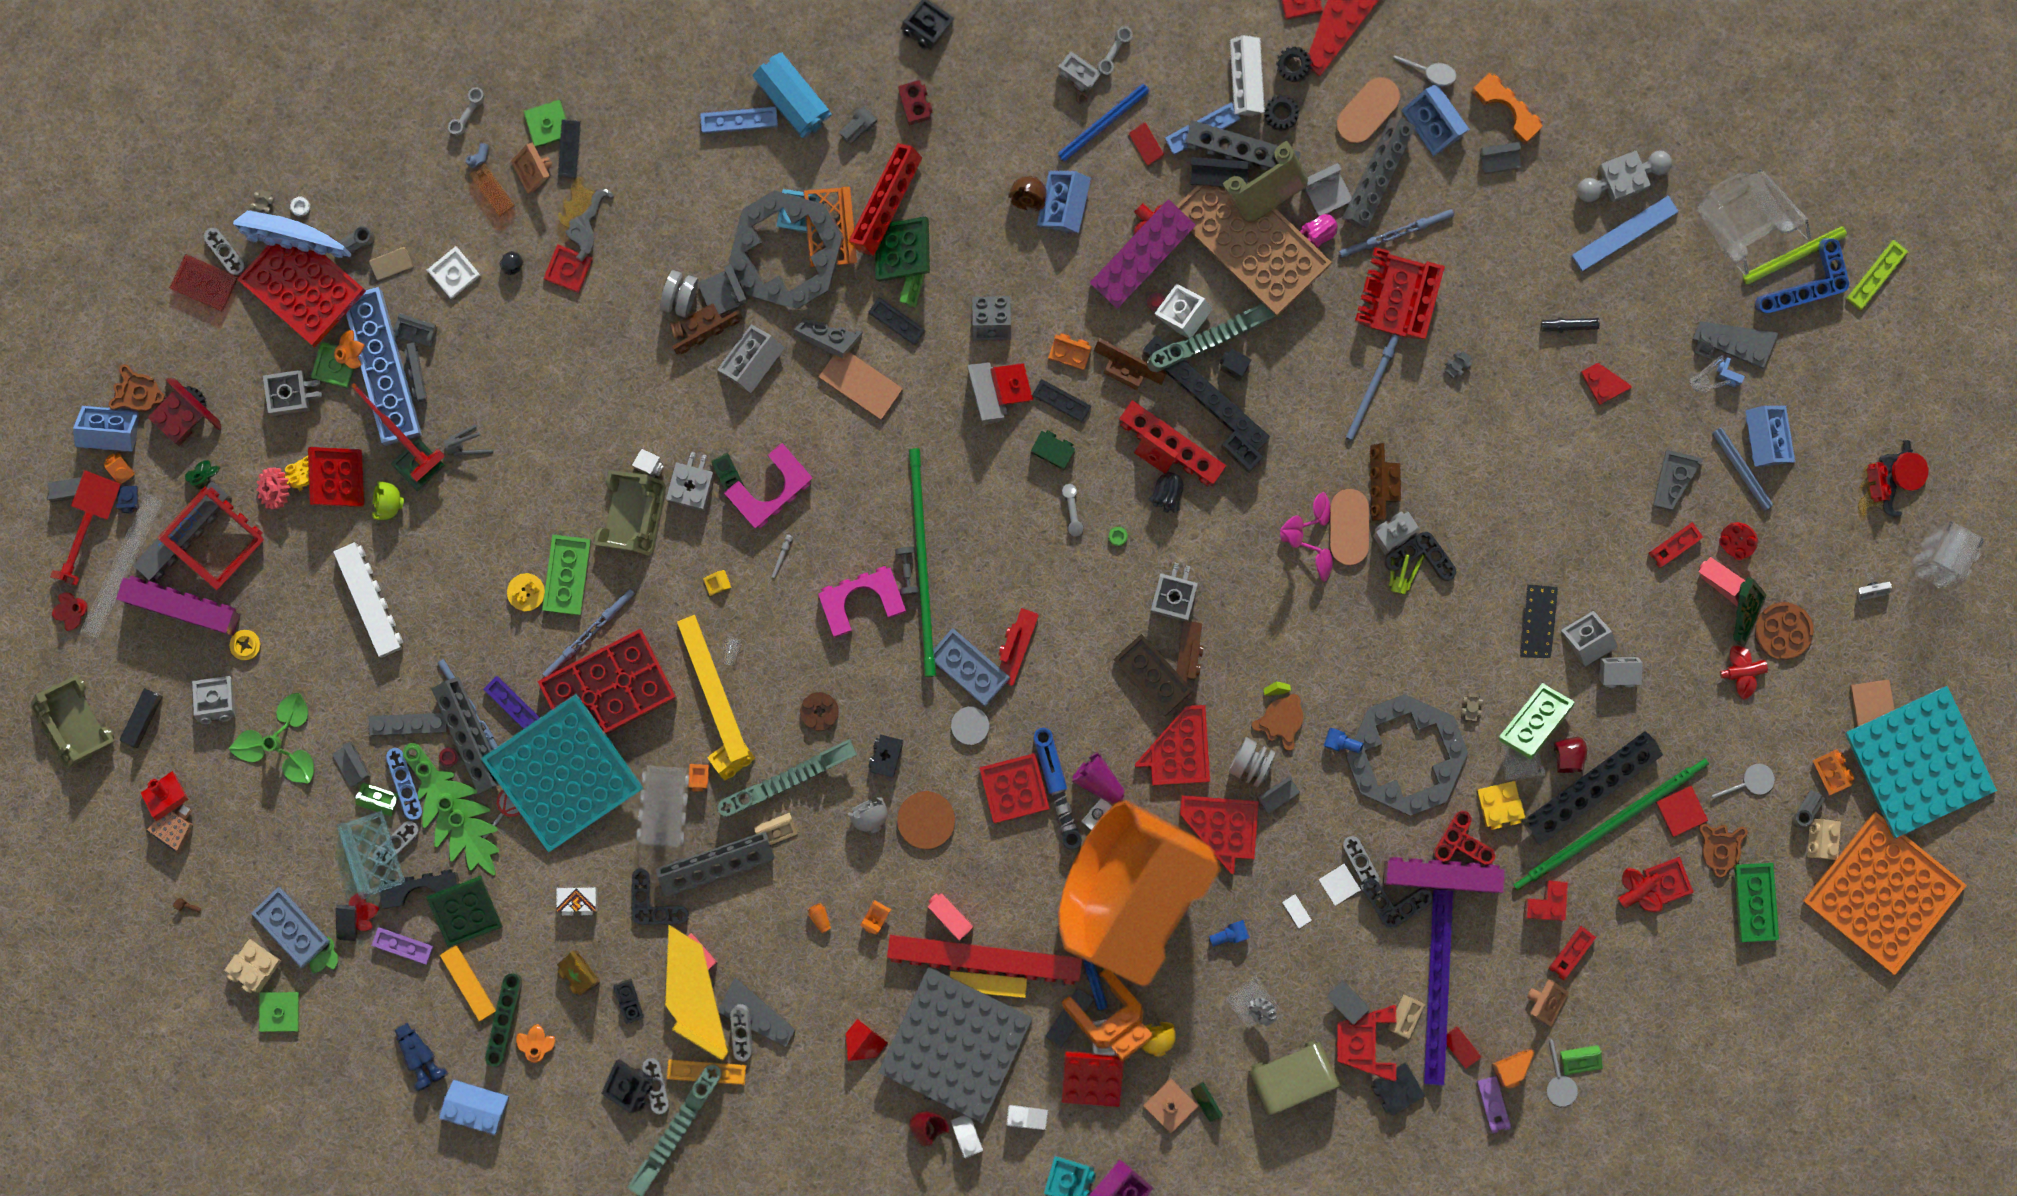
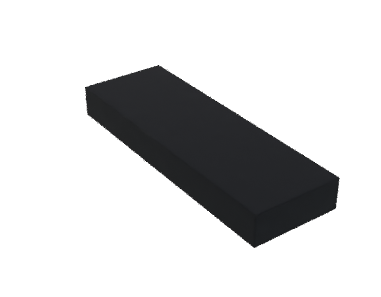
M563 119L561 121L558 177L577 178L581 121Z
M880 297L868 311V314L914 346L926 331Z
M1043 379L1040 380L1032 394L1038 400L1083 423L1091 408V405Z
M1079 988L1072 996V999L1084 1013L1094 1000ZM1063 1009L1045 1036L1062 1047L1077 1024L1066 1010Z

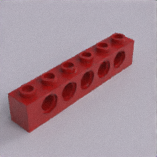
M897 143L849 239V242L858 252L874 256L923 158L912 146Z
M1133 400L1119 418L1120 426L1128 432L1130 430L1137 434L1136 437L1140 441L1146 432L1150 433L1154 429L1160 431L1161 436L1158 439L1165 444L1169 440L1175 441L1177 447L1174 450L1178 452V455L1173 463H1179L1184 466L1183 470L1190 475L1194 473L1200 477L1198 480L1205 486L1209 484L1213 486L1227 466ZM1136 419H1143L1145 426L1142 428L1137 427L1134 423ZM1189 451L1192 454V459L1184 460L1182 453ZM1205 462L1208 465V469L1200 471L1197 467L1198 463Z

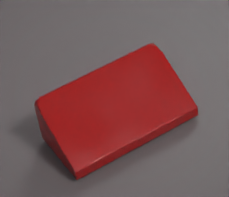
M1146 122L1128 133L1147 166L1164 157L1162 149Z
M1458 1026L1447 1033L1446 1045L1465 1069L1482 1057Z

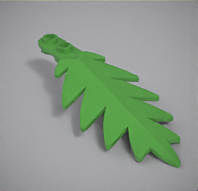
M410 743L406 745L403 749V757L422 782L418 791V799H421L427 793L423 808V828H426L439 812L435 828V847L440 845L452 829L449 843L450 861H454L465 847L467 865L470 871L479 863L487 872L495 875V867L490 855L498 853L499 848L480 836L496 832L498 828L483 820L471 818L472 816L490 812V808L474 801L459 799L476 794L477 790L460 782L446 780L454 777V773L438 771L418 744ZM414 749L416 755H410L409 751ZM426 765L428 769L422 771L420 766Z

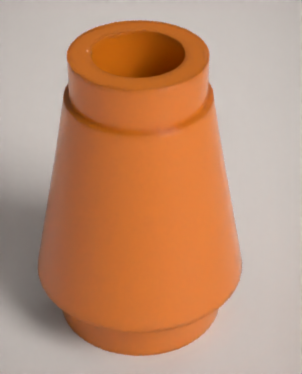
M818 903L807 909L809 912L808 916L821 933L831 929L825 906Z

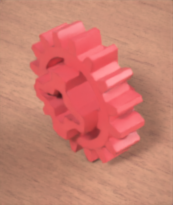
M276 467L262 470L263 474H259L260 481L256 482L259 485L256 489L260 493L258 498H262L261 504H265V508L270 509L284 507V503L288 502L286 496H290V493L287 492L290 488L287 484L289 479L284 478L285 472H281V469Z

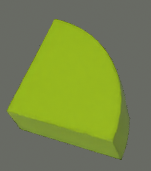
M1276 681L1263 690L1264 695L1275 696L1290 692L1291 687L1289 684Z

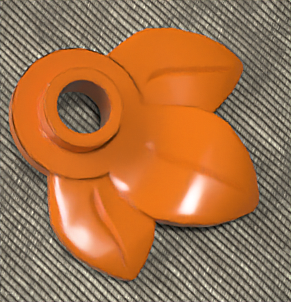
M353 330L342 334L340 343L335 348L334 357L338 363L346 364L349 368L356 369L361 366L358 356L363 351L365 345L354 340Z
M536 1024L529 1030L528 1035L518 1033L516 1042L518 1049L525 1053L527 1060L537 1063L544 1058L545 1053L553 1049L555 1037H545L543 1028ZM533 1050H538L537 1055H532L531 1053Z

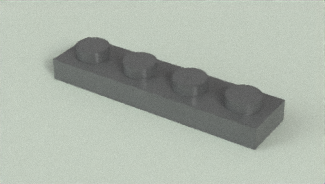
M442 713L369 716L370 736L447 732V723Z

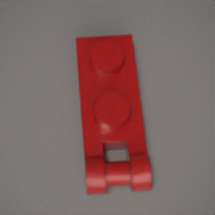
M1691 522L1648 554L1651 558L1654 557L1657 562L1656 565L1660 569L1704 537L1694 523ZM1663 549L1668 555L1665 558L1659 553Z
M1579 926L1548 969L1551 972L1555 971L1559 974V978L1564 981L1596 937L1584 927ZM1561 961L1567 964L1565 969L1559 966Z

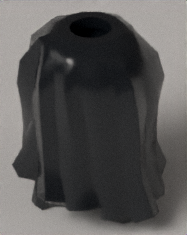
M1171 472L1160 475L1156 482L1155 491L1149 498L1153 506L1157 507L1159 505L1162 507L1164 505L1163 512L1168 513L1170 510L1173 513L1180 511L1179 503L1184 487L1182 478Z

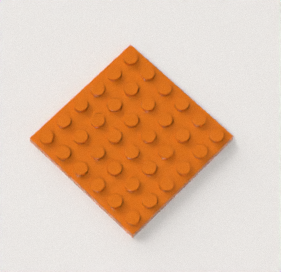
M1875 811L1804 898L1803 902L1892 975H1896L1967 885L1907 836L1901 835L1893 838L1885 819Z

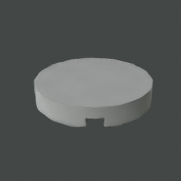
M976 707L962 708L955 713L952 719V733L959 742L965 745L978 744L989 732L988 718L982 710Z

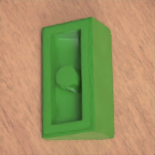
M362 783L356 796L355 804L392 816L398 795Z
M1598 1045L1561 1051L1565 1075L1603 1069L1602 1054Z

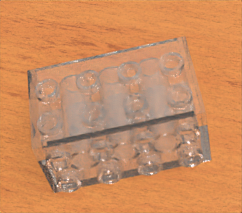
M1949 521L1933 529L1929 537L1924 538L1920 546L1923 549L1914 556L1911 562L1914 564L1912 570L1915 571L1916 576L1932 580V584L1941 589L1957 584L1960 581L1962 582L1964 579L1967 580L1972 572V569H1970L1972 563H1976L1981 555L1979 550L1985 539Z
M647 765V771L643 770L642 784H645V790H641L640 803H644L643 809H639L638 822H642V827L637 829L636 841H640V846L679 849V845H683L684 832H681V826H685L686 813H682L683 806L686 807L688 794L684 793V788L689 785V774H686V769Z

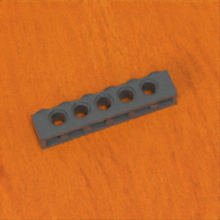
M1401 117L1389 119L1342 218L1344 221L1357 228H1368L1416 126Z
M1193 120L1189 122L1183 143L1188 145V149L1198 151V149L1206 150L1205 154L1211 156L1223 155L1225 160L1249 162V167L1257 165L1260 166V170L1265 172L1276 166L1273 158L1278 145ZM1206 134L1209 136V144L1201 142V135ZM1220 140L1227 141L1228 148L1226 150L1219 147ZM1238 145H1243L1246 148L1245 155H1240L1237 152ZM1257 150L1264 153L1263 160H1258L1255 157ZM1293 150L1299 160L1301 152Z
M459 676L435 686L431 690L478 794L499 786V783L481 760L483 756L492 750Z
M765 831L656 868V872L666 897L676 895L686 889H694L704 883L714 882L716 879L724 876H732L736 872L746 871L760 864H767L774 860L775 857Z

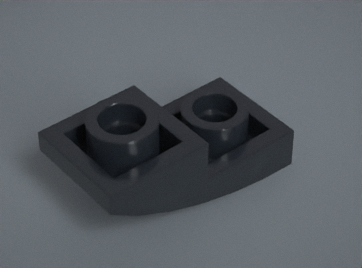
M336 906L337 940L356 941L357 910L355 906Z
M632 979L614 984L613 988L625 1023L628 1024L644 1018Z

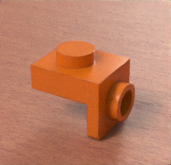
M120 452L113 453L105 459V469L117 483L122 484L135 475L131 467L122 458Z
M690 764L688 787H692V791L703 792V788H708L709 765Z
M874 900L860 926L865 931L877 935L891 909Z

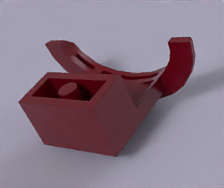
M176 378L165 379L175 390L148 416V419L168 438L180 446L193 433L190 430L202 417H205L221 431L220 420L188 392Z

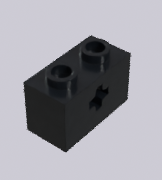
M1232 348L1230 352L1226 351L1219 363L1222 365L1220 370L1241 381L1252 359Z
M1236 430L1221 446L1248 473L1263 458Z
M881 734L880 738L875 739L873 749H876L875 757L871 756L868 768H871V773L894 778L903 740ZM886 750L888 755H890V759L886 758L885 761H882L883 758L880 754H883Z

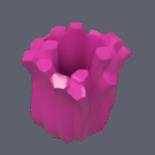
M1323 214L1302 226L1300 232L1316 248H1319L1321 244L1336 235L1338 225L1331 215Z

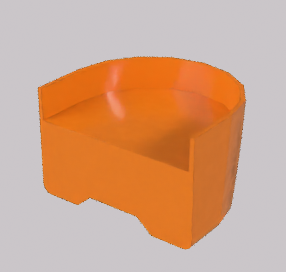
M1128 800L1114 804L1101 816L1086 837L1065 882L1058 911L1059 930L1065 949L1139 985L1149 984L1165 959L1163 947L1191 902L1204 897L1219 872V865L1212 849L1198 838Z

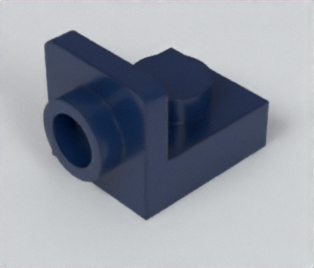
M120 486L116 508L122 510V513H133V509H139L138 486Z

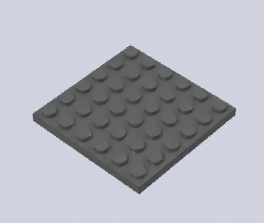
M928 967L877 1073L983 1123L1033 1017Z

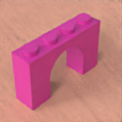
M783 443L779 444L767 455L781 471L784 478L783 490L777 498L767 502L759 501L747 491L740 481H737L724 492L726 497L754 528L757 526L759 528L763 527L768 522L766 518L771 514L774 516L783 509L781 507L782 504L786 501L790 503L797 497L795 494L800 489L804 491L812 484L810 482L812 476Z
M883 566L875 569L876 573L868 575V572L857 576V580L850 581V579L839 582L840 586L832 588L831 585L821 589L822 592L818 593L834 638L852 632L845 612V602L848 596L857 589L867 588L875 591L883 602L888 619L906 613L891 568Z

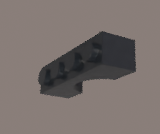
M452 869L441 871V875L433 876V873L422 874L420 879H414V876L402 878L403 882L395 883V880L383 881L384 885L379 886L382 909L404 906L407 896L419 887H428L437 893L459 884L458 873L452 872Z

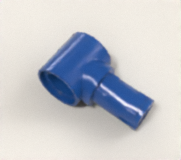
M1329 728L1323 746L1332 748L1335 751L1347 749L1360 754L1364 743L1348 738L1343 731Z
M1244 920L1229 924L1224 931L1209 936L1213 947L1228 941L1234 944L1250 938Z

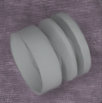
M1246 737L1228 773L1240 778L1246 772L1248 773L1246 782L1249 783L1254 776L1256 779L1253 786L1258 788L1260 783L1267 777L1273 765L1275 751L1270 750L1266 757L1264 753L1267 747L1264 746L1258 753L1255 751L1257 742Z

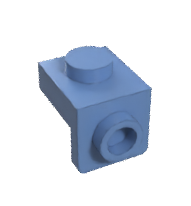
M1727 357L1724 362L1720 361L1717 372H1719L1718 378L1725 380V384L1732 387L1741 385L1745 376L1727 369L1731 359Z

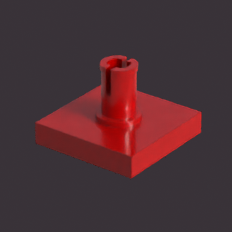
M173 771L160 780H150L148 788L141 792L155 821H158L189 800Z

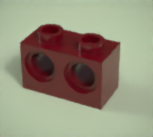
M920 80L898 86L908 125L931 120L930 114L933 111L930 102L926 103L925 96L928 95L925 84L921 85ZM911 90L919 92L916 97H910L908 93ZM916 108H922L924 113L922 115H915L913 111Z

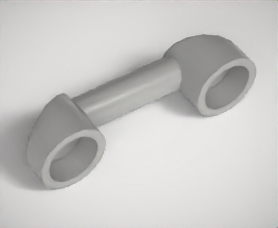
M1121 27L1116 31V41L1106 58L1098 63L1097 67L1101 74L1107 75L1113 71L1114 64L1112 61L1122 43L1132 38L1130 28Z
M475 87L469 91L468 97L471 102L459 120L454 119L448 124V130L451 134L455 136L462 135L466 130L465 124L476 107L483 104L485 95L480 88Z
M1067 484L1062 488V494L1065 499L1067 498L1071 520L1068 531L1071 536L1079 537L1083 532V525L1078 521L1075 504L1077 489L1074 485Z

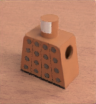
M182 804L177 813L171 811L158 821H155L146 832L173 851L180 853L193 827V824L186 820L192 809Z

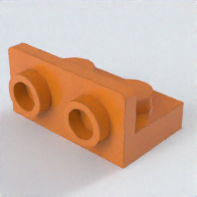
M1060 333V336L1055 335L1048 359L1085 370L1092 346H1089L1087 341L1078 339L1077 342L1071 340L1070 336Z
M1838 749L1812 760L1829 795L1854 784L1853 773L1850 769L1847 770L1845 757Z

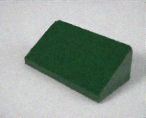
M1203 1082L1190 1089L1209 1122L1222 1117L1223 1114Z

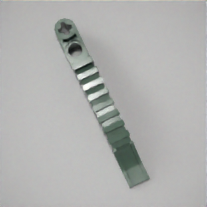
M1262 303L1243 312L1241 316L1240 314L1236 315L1233 320H1227L1225 324H1219L1217 328L1213 327L1209 331H1204L1201 335L1200 333L1195 335L1194 338L1192 336L1186 341L1170 344L1154 352L1149 357L1147 366L1151 371L1159 372L1180 361H1186L1191 356L1193 358L1198 353L1201 354L1207 349L1210 350L1214 346L1217 347L1222 342L1225 343L1231 338L1234 339L1239 334L1242 335L1246 331H1250L1256 326L1276 317V315ZM1170 350H1175L1178 353V357H1173Z
M846 740L819 753L820 755L813 756L811 759L804 761V763L788 769L787 772L780 773L779 776L775 775L770 780L766 779L761 784H756L721 800L718 804V811L723 816L735 815L757 803L767 800L769 797L776 796L777 793H782L786 789L792 788L794 785H799L802 781H807L811 777H815L819 773H823L827 769H831L858 754L851 740ZM743 794H747L750 798L746 805L741 802ZM726 803L732 805L730 812L724 810Z
M709 1065L704 1069L685 1099V1103L679 1108V1113H676L675 1119L670 1122L669 1128H666L663 1137H660L659 1143H656L653 1152L649 1153V1158L645 1159L627 1188L639 1196L644 1195L660 1172V1168L666 1163V1159L670 1157L672 1150L674 1151L676 1148V1144L680 1142L682 1135L686 1133V1129L691 1125L693 1118L695 1119L697 1112L701 1110L703 1104L719 1082L721 1070L718 1066ZM714 1069H716V1074L718 1076L716 1078L712 1077L711 1079H709V1074L707 1072L709 1070L713 1071ZM699 1085L707 1087V1093L703 1096L698 1095L696 1092Z

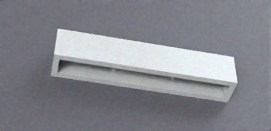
M354 542L333 551L378 656L383 658L401 650L402 637L393 628L396 626L392 615L388 616L386 609L388 605L386 600L380 598L378 592L381 589L377 580L373 581L371 577L373 570L369 563H365L363 557L366 554L361 545L358 546Z

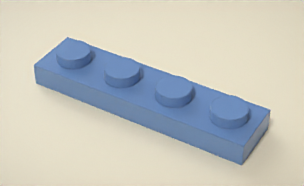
M1231 102L1196 122L1225 129L1240 121V117L1238 114H1235L1234 106ZM1188 126L1165 137V141L1173 156L1187 149L1188 145L1183 143ZM1206 134L1201 135V141L1209 136Z
M776 107L700 113L703 134L778 127Z

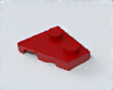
M1596 363L1581 371L1598 405L1632 388L1629 383L1600 363Z

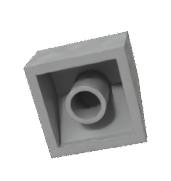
M1594 611L1561 630L1575 655L1584 666L1618 647L1612 631Z

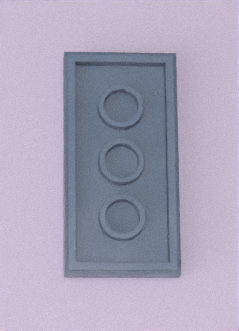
M953 628L933 650L935 664L985 707L1010 679L1006 673Z
M281 887L272 892L251 913L302 969L331 942Z

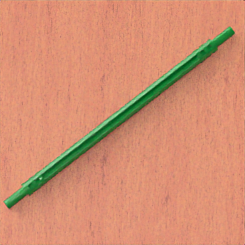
M1704 758L1691 768L1687 767L1529 871L1527 876L1513 884L1514 888L1518 891L1530 882H1535L1695 777L1694 774L1708 766L1709 762Z

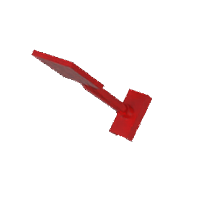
M355 383L351 385L376 412L384 425L415 457L414 460L419 465L410 475L416 482L445 457L439 449L435 450L428 457L423 451L420 452L390 418L381 413Z
M84 470L71 504L72 507L84 511V515L66 563L63 564L61 571L52 570L50 578L63 580L67 584L77 585L79 578L72 575L75 568L74 563L91 518L95 515L106 520L108 519L120 488V483Z

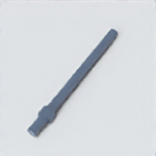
M1395 334L1392 335L1388 346L1382 352L1383 357L1346 435L1347 439L1353 440L1389 360L1394 356V349L1400 338Z

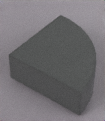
M1702 335L1695 347L1694 353L1712 359L1714 346L1710 339Z

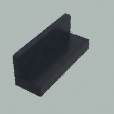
M1196 157L1191 159V185L1224 187L1223 182L1233 176L1241 177L1248 184L1249 162Z
M146 688L143 689L120 737V741L134 748L139 747L163 696Z

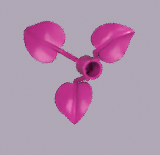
M1322 492L1316 496L1313 503V512L1316 519L1303 524L1300 516H1293L1280 529V538L1283 542H1289L1293 548H1298L1301 545L1317 551L1318 555L1315 558L1316 568L1321 580L1326 582L1333 566L1331 552L1329 549L1324 548L1321 550L1302 542L1303 527L1318 522L1325 526L1330 519V501L1327 495Z

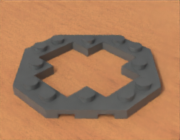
M774 190L742 209L729 263L746 295L794 309H800L830 291L831 281L836 271L838 255L844 237L827 205ZM783 208L792 224L809 215L826 248L810 257L819 274L788 291L781 276H777L764 284L747 253L763 243L754 226Z
M1403 694L1367 709L1354 739L1364 743L1362 752L1359 754L1349 750L1346 759L1360 794L1411 816L1447 802L1468 750L1453 715ZM1411 712L1417 730L1436 723L1449 760L1432 766L1439 783L1438 785L1403 797L1397 780L1378 786L1365 750L1382 744L1376 728L1377 725Z

